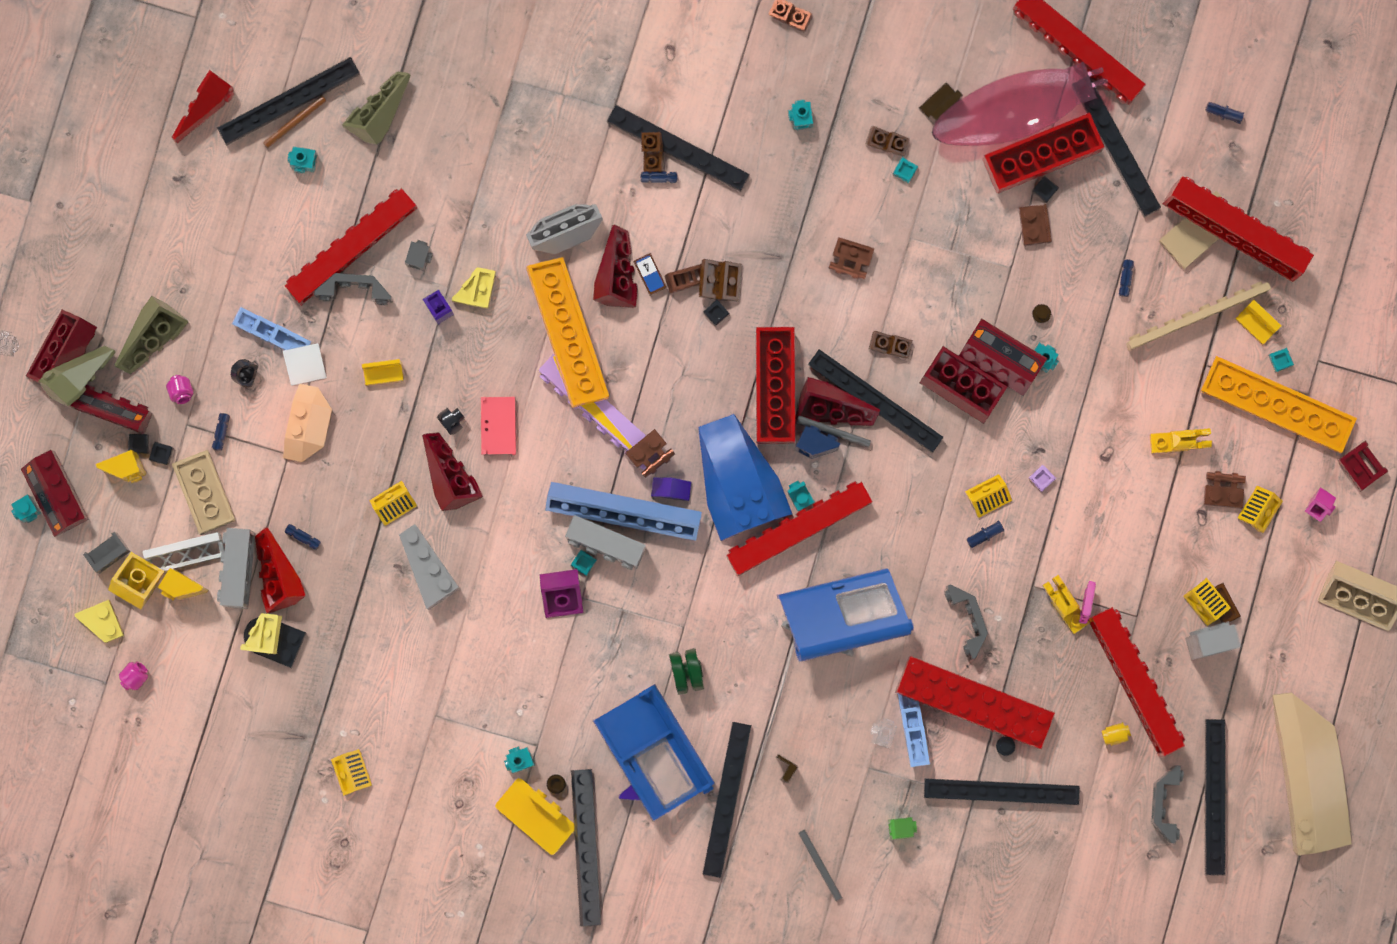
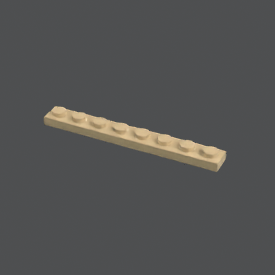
M1262 281L1251 285L1252 289L1246 292L1244 289H1241L1234 293V297L1228 299L1225 296L1216 300L1217 304L1213 306L1206 304L1200 307L1199 312L1194 314L1192 311L1181 315L1182 319L1178 321L1171 319L1164 323L1165 326L1159 329L1155 326L1146 330L1147 334L1140 336V333L1129 337L1130 341L1126 343L1129 351L1262 295L1271 290L1268 282L1264 284Z

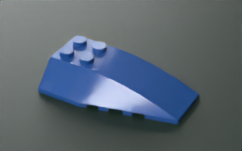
M735 414L698 427L707 506L720 541L739 535L743 531L767 522L792 515L778 476Z

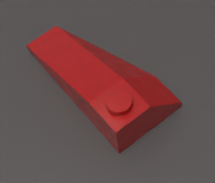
M211 70L208 71L196 91L198 92L197 99L191 101L188 105V115L182 117L171 137L176 143H179L215 114L226 102L229 103L234 96L233 87Z
M264 528L255 536L257 559L261 561L259 578L263 579L261 597L266 613L269 614L297 604L306 595L298 574L269 528Z

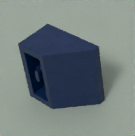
M811 425V427L806 426L795 447V451L810 459H814L838 451L841 443L838 442L839 439L830 434L825 436L821 434L822 430Z

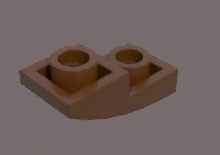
M871 126L865 144L882 151L904 156L910 138Z
M661 132L642 133L643 172H664Z
M873 331L869 350L909 359L913 340Z

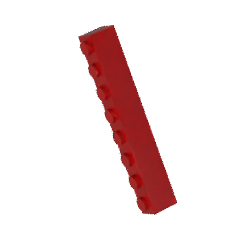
M1018 0L1014 5V14L1019 19L1026 20L1032 30L1035 32L1039 31L1044 35L1043 38L1048 43H1054L1059 47L1060 53L1065 56L1068 55L1073 59L1072 61L1076 66L1087 70V74L1092 79H1098L1102 83V87L1109 92L1115 93L1117 95L1116 98L1121 103L1130 105L1146 84L1044 0Z
M402 188L391 192L388 196L389 199L378 203L370 215L367 213L359 220L360 223L358 225L349 227L345 231L346 235L341 239H335L327 251L322 250L315 257L316 260L311 264L310 262L305 264L297 276L292 275L287 279L286 289L301 306L312 298L315 290L335 273L343 272L418 209L417 205Z
M854 481L846 486L847 490L843 492L838 490L830 494V499L824 502L821 499L812 504L814 508L808 511L805 508L797 512V517L790 520L788 517L779 522V527L775 529L770 527L762 531L763 535L756 539L753 536L745 541L746 545L740 548L737 545L729 549V554L726 557L737 577L872 504L873 501L863 483L857 484Z

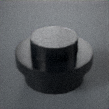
M1001 737L996 743V750L1000 755L1009 756L1015 751V742L1012 738Z

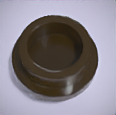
M1039 304L1034 307L1032 317L1038 323H1045L1051 317V310L1047 305Z
M555 774L548 778L546 786L551 793L559 794L565 789L566 782L561 775Z

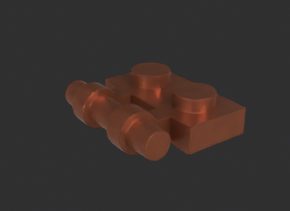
M838 237L832 256L839 258V262L831 261L829 269L835 270V273L841 274L842 272L851 275L852 278L865 280L867 272L861 271L860 268L861 265L869 267L875 248ZM845 260L856 263L855 268L845 266Z
M655 429L625 452L636 468L642 464L645 465L646 469L641 472L645 478L650 474H655L661 465L667 464L671 461L670 458L675 455L671 448L667 452L662 450L667 443ZM657 453L659 458L651 464L648 459Z
M1221 471L1207 472L1206 479L1213 480V486L1205 485L1203 505L1242 509L1244 489L1237 488V483H1245L1246 476L1238 475V473L1223 474ZM1220 481L1230 482V487H1221Z

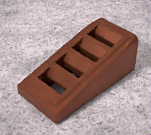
M701 264L667 273L664 278L669 293L700 285V280L697 281L695 270L698 271L700 277ZM688 272H690L693 281L691 283L687 274ZM680 275L683 276L685 284H682Z

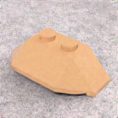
M303 384L298 386L286 429L283 459L303 462L325 445L332 408L318 387Z

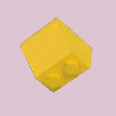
M133 450L95 464L96 468L127 482L131 481V483L141 481L142 477L146 475L139 455Z
M131 552L111 579L108 591L142 610L154 592L164 571Z
M169 568L158 586L162 590L160 594L173 601L175 598L182 600L208 592L207 588L172 568Z

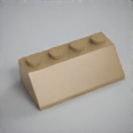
M1339 561L1334 563L1326 578L1318 601L1390 631L1397 619V586Z

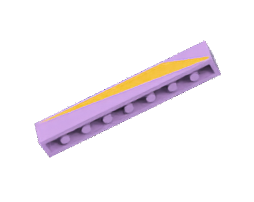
M553 353L539 369L541 373L539 377L547 384L551 382L555 386L554 391L561 397L565 395L568 398ZM607 400L574 408H580L584 412L582 416L589 422L593 420L598 425L596 428L603 435L606 433L612 437L610 441L618 448L622 446L626 452L646 436ZM657 453L648 459L649 462L652 464L659 458V455ZM644 464L640 466L642 470L646 469Z

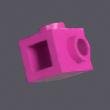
M1320 487L1310 499L1305 512L1321 522L1326 515L1330 516L1336 506L1333 504L1336 497Z

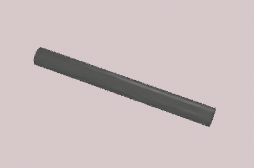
M802 416L797 418L796 423L808 427L812 425L822 430V432L868 448L870 446L871 440Z
M805 829L798 833L835 901H838L843 897Z

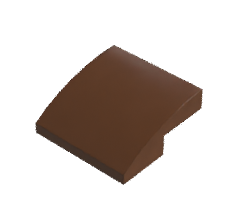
M702 259L699 297L738 302L742 264Z

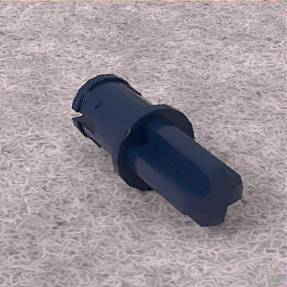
M1208 102L1206 105V112L1220 116L1222 120L1227 119L1241 124L1244 112L1231 109L1228 105L1224 107L1212 102Z
M998 520L985 529L982 527L981 531L966 539L967 543L973 548L986 540L990 541V538L1004 532V528Z

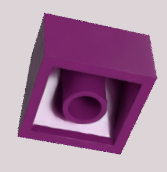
M578 569L539 574L545 618L584 613Z

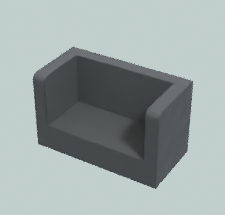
M117 532L111 533L112 536L91 552L83 554L98 574L131 552Z

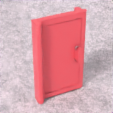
M514 396L481 397V455H516Z

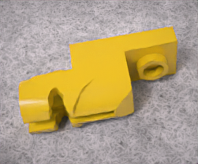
M1211 429L1150 434L1151 454L1211 448L1212 440L1197 442L1198 437L1209 436Z
M1057 575L1052 578L1057 587L1056 591H1054L1049 581L1042 586L1068 628L1075 634L1090 623L1089 621L1086 624L1079 623L1080 606L1061 577Z

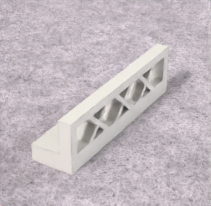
M217 532L145 550L143 555L144 559H147L151 564V559L160 557L165 560L160 569L168 571L169 568L176 569L220 558L224 547L221 534ZM218 542L220 553L214 555L208 553L207 549L210 544ZM193 548L203 551L198 559H192L188 556ZM178 552L184 556L178 564L169 561L173 553Z

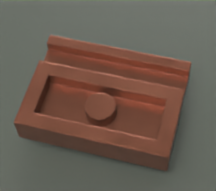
M1047 204L1019 207L1023 246L1051 243Z

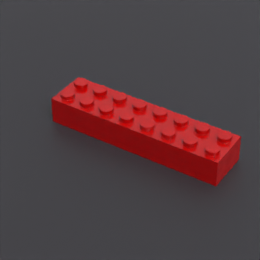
M1182 176L1172 186L1162 203L1164 206L1291 282H1294L1304 274L1314 256L1307 247L1295 244L1290 237L1282 236L1277 233L1275 228L1263 225L1258 218L1248 216L1240 207H1233L1228 204L1225 198L1213 195L1211 190L1198 186L1189 177Z
M1111 607L1089 618L1088 621L1158 756L1165 757L1184 747L1185 737L1181 731H1177L1174 725L1176 720L1172 713L1168 714L1165 708L1167 703L1164 697L1158 695L1156 691L1158 686L1153 678L1150 679L1147 674L1149 672L1148 666L1145 661L1141 662L1138 656L1140 651L1136 644L1132 645L1129 639L1131 634L1128 628L1122 626L1120 622L1122 617L1119 611Z
M912 656L908 657L895 693L1036 749H1042L1055 715L1052 711Z

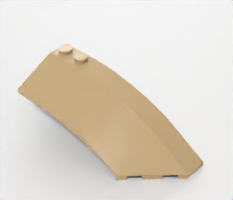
M1292 692L1272 695L1276 733L1278 735L1287 791L1293 851L1297 855H1306L1352 844L1343 768L1335 726Z

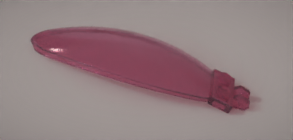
M1085 62L1066 69H1040L1001 78L970 93L944 112L934 124L932 135L941 143L956 146L994 145L1030 136L1056 123L1077 105L1096 99L1094 88L1108 82L1107 79H1100L1092 83L1090 76L1099 75L1104 70L1101 67L1088 72Z

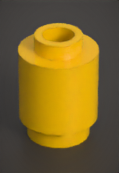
M1123 722L1105 727V730L1101 731L1105 745L1110 744L1113 746L1129 741L1128 737L1131 736L1129 726H1124Z

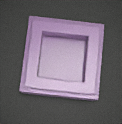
M1044 465L1029 477L1041 492L1056 479Z

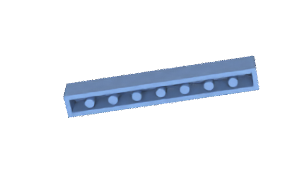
M551 482L545 511L570 516L576 515L580 518L695 541L702 514L700 511Z

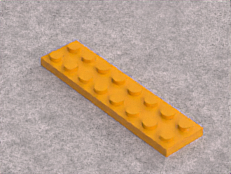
M560 257L528 265L526 270L571 407L575 408L608 399L609 394L564 258Z
M1215 356L1200 392L1340 454L1343 452L1357 420L1356 417L1218 356Z

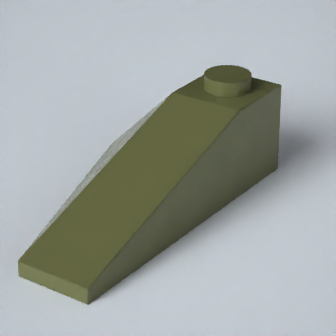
M397 71L380 86L381 91L367 98L368 102L361 109L359 107L354 109L342 126L363 141L378 145L390 128L411 75L406 72Z
M151 296L140 311L115 363V367L132 374L148 361L149 356L157 350L158 352L162 350L163 345L169 340L177 338L189 321L167 303Z
M107 346L100 347L47 371L38 382L51 399L69 407L85 392L86 388L84 386L88 381L92 382L96 378L94 375L96 371L104 368L116 352Z

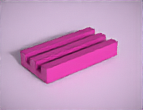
M1089 581L1085 588L1079 623L1086 624L1089 620L1096 582Z

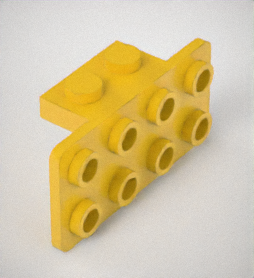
M517 778L498 800L495 807L550 855H554L574 832V823L560 812L562 808L554 801L552 803L548 802L545 799L547 795L540 789L535 791L524 780Z

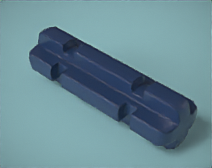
M641 172V182L667 183L669 181V183H676L678 181L677 172Z
M1126 259L1123 261L1124 270H1122L1119 296L1128 297L1130 294L1129 287L1131 286L1133 271H1131L1134 267L1133 260Z
M219 414V423H217L214 435L215 441L212 444L214 450L222 451L224 443L222 442L223 440L225 441L227 423H229L230 419L228 414Z
M292 524L287 525L284 531L286 534L293 535V538L306 545L309 544V547L315 550L318 549L321 543L320 540L312 538L311 535L299 528L296 529Z

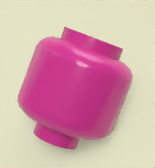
M174 375L166 384L170 400L174 403L185 404L191 400L194 394L190 379L186 376Z
M138 661L129 662L119 673L121 686L126 690H138L148 679L147 668Z

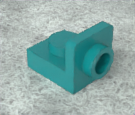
M798 480L789 485L790 489L787 490V493L798 512L815 503L804 481L800 483Z

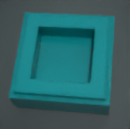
M902 157L892 174L909 184L918 166Z
M1287 347L1268 355L1275 373L1294 365Z
M580 550L570 566L587 576L597 560L583 550Z

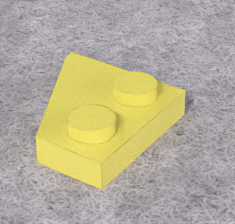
M477 267L471 274V277L464 282L458 293L452 297V302L488 309L496 271Z
M110 600L74 614L80 622L105 643L124 636Z
M261 613L256 625L249 632L250 637L245 644L241 645L240 650L276 654L282 616Z

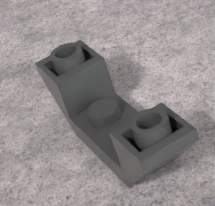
M335 273L317 288L314 294L320 301H331V299H336L337 284L345 288H350L351 285H358V288L370 289V286H373L372 300L376 304L388 305V302L393 303L391 295L374 276Z
M953 585L946 586L947 590L944 591L947 602L951 601L952 605L967 600L968 604H965L968 615L972 614L974 622L971 625L974 633H978L979 636L966 640V645L963 646L966 657L970 656L971 660L975 659L988 634L975 596Z
M1178 765L1173 766L1153 784L1151 823L1169 843L1176 844V840H1179L1180 829L1177 828V824L1162 823L1166 813V809L1163 808V800H1166L1167 789L1164 788V784L1180 785V782L1183 781L1184 773L1181 770V766Z

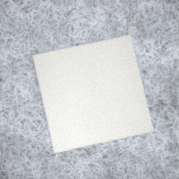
M318 343L283 351L291 386L326 378Z

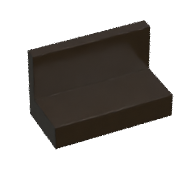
M946 82L919 109L935 124L962 99L963 94L959 90L955 92Z
M777 754L776 758L788 765V768L781 777V780L788 783L798 766Z

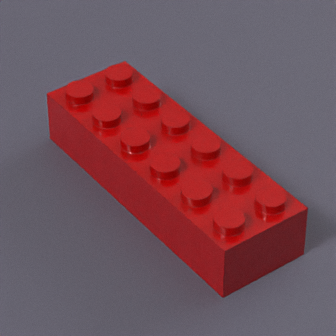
M1087 113L984 155L982 160L994 189L999 194L1098 154L1105 147L1091 114Z
M756 327V444H795L794 327Z

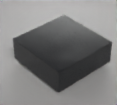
M1044 176L1032 192L1047 203L1059 187Z
M718 300L714 301L703 311L704 315L715 327L730 314Z
M129 434L128 451L133 450L137 454H148L149 434Z
M154 442L149 460L168 466L174 447Z

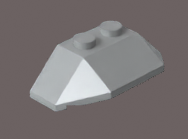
M574 204L540 219L526 236L533 250L557 254L590 240L603 218L596 204Z

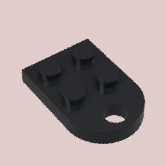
M259 617L247 624L243 636L245 643L250 637V629L256 625ZM281 623L277 653H253L292 668L306 632Z

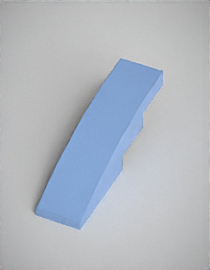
M242 307L239 308L232 322V325L283 350L308 346L311 341Z
M898 694L910 767L928 765L930 762L919 702Z

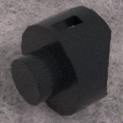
M240 359L232 365L231 379L242 387H252L258 366L247 359Z
M447 407L438 414L437 419L450 435L457 433L463 428L459 422L465 417L458 408L451 412Z

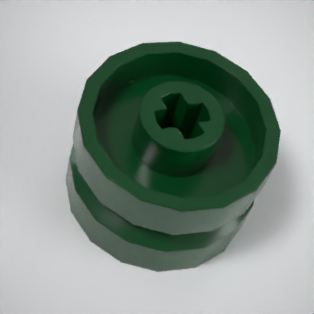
M693 648L685 651L686 663L682 662L679 652L669 654L678 695L688 693L687 681L689 680L694 691L703 690L702 677L704 676L696 649Z

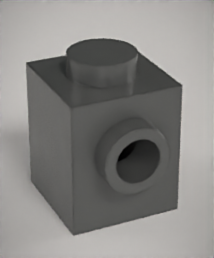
M417 240V242L411 241L405 260L406 266L425 271L427 263L430 264L433 257L427 242Z

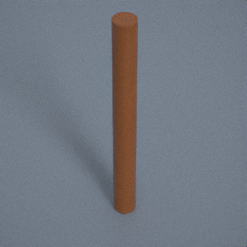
M321 95L265 140L263 144L269 148L324 104L326 99Z

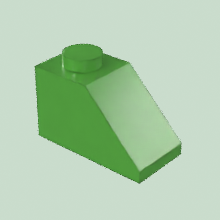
M912 817L888 819L890 839L914 837V833L917 832L916 821H912Z

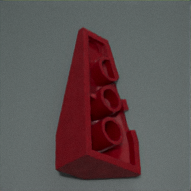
M612 225L594 282L593 300L605 306L635 308L638 289L632 275L635 270L634 266H631L629 256L632 253L629 232L617 225Z
M807 377L800 394L795 419L797 420L798 416H802L816 422H831V425H837L838 422L849 423L850 425L873 426L880 409L825 381Z
M439 432L423 434L422 437L433 491L441 511L456 510L482 498L483 495L475 478L466 473L463 469L465 465L461 461L458 462L452 454L453 450Z

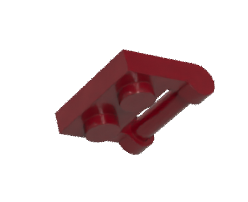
M1366 440L1338 460L1360 491L1388 472L1387 468L1380 464L1369 449V444ZM1360 451L1363 452L1377 471L1375 474L1371 472L1358 454Z

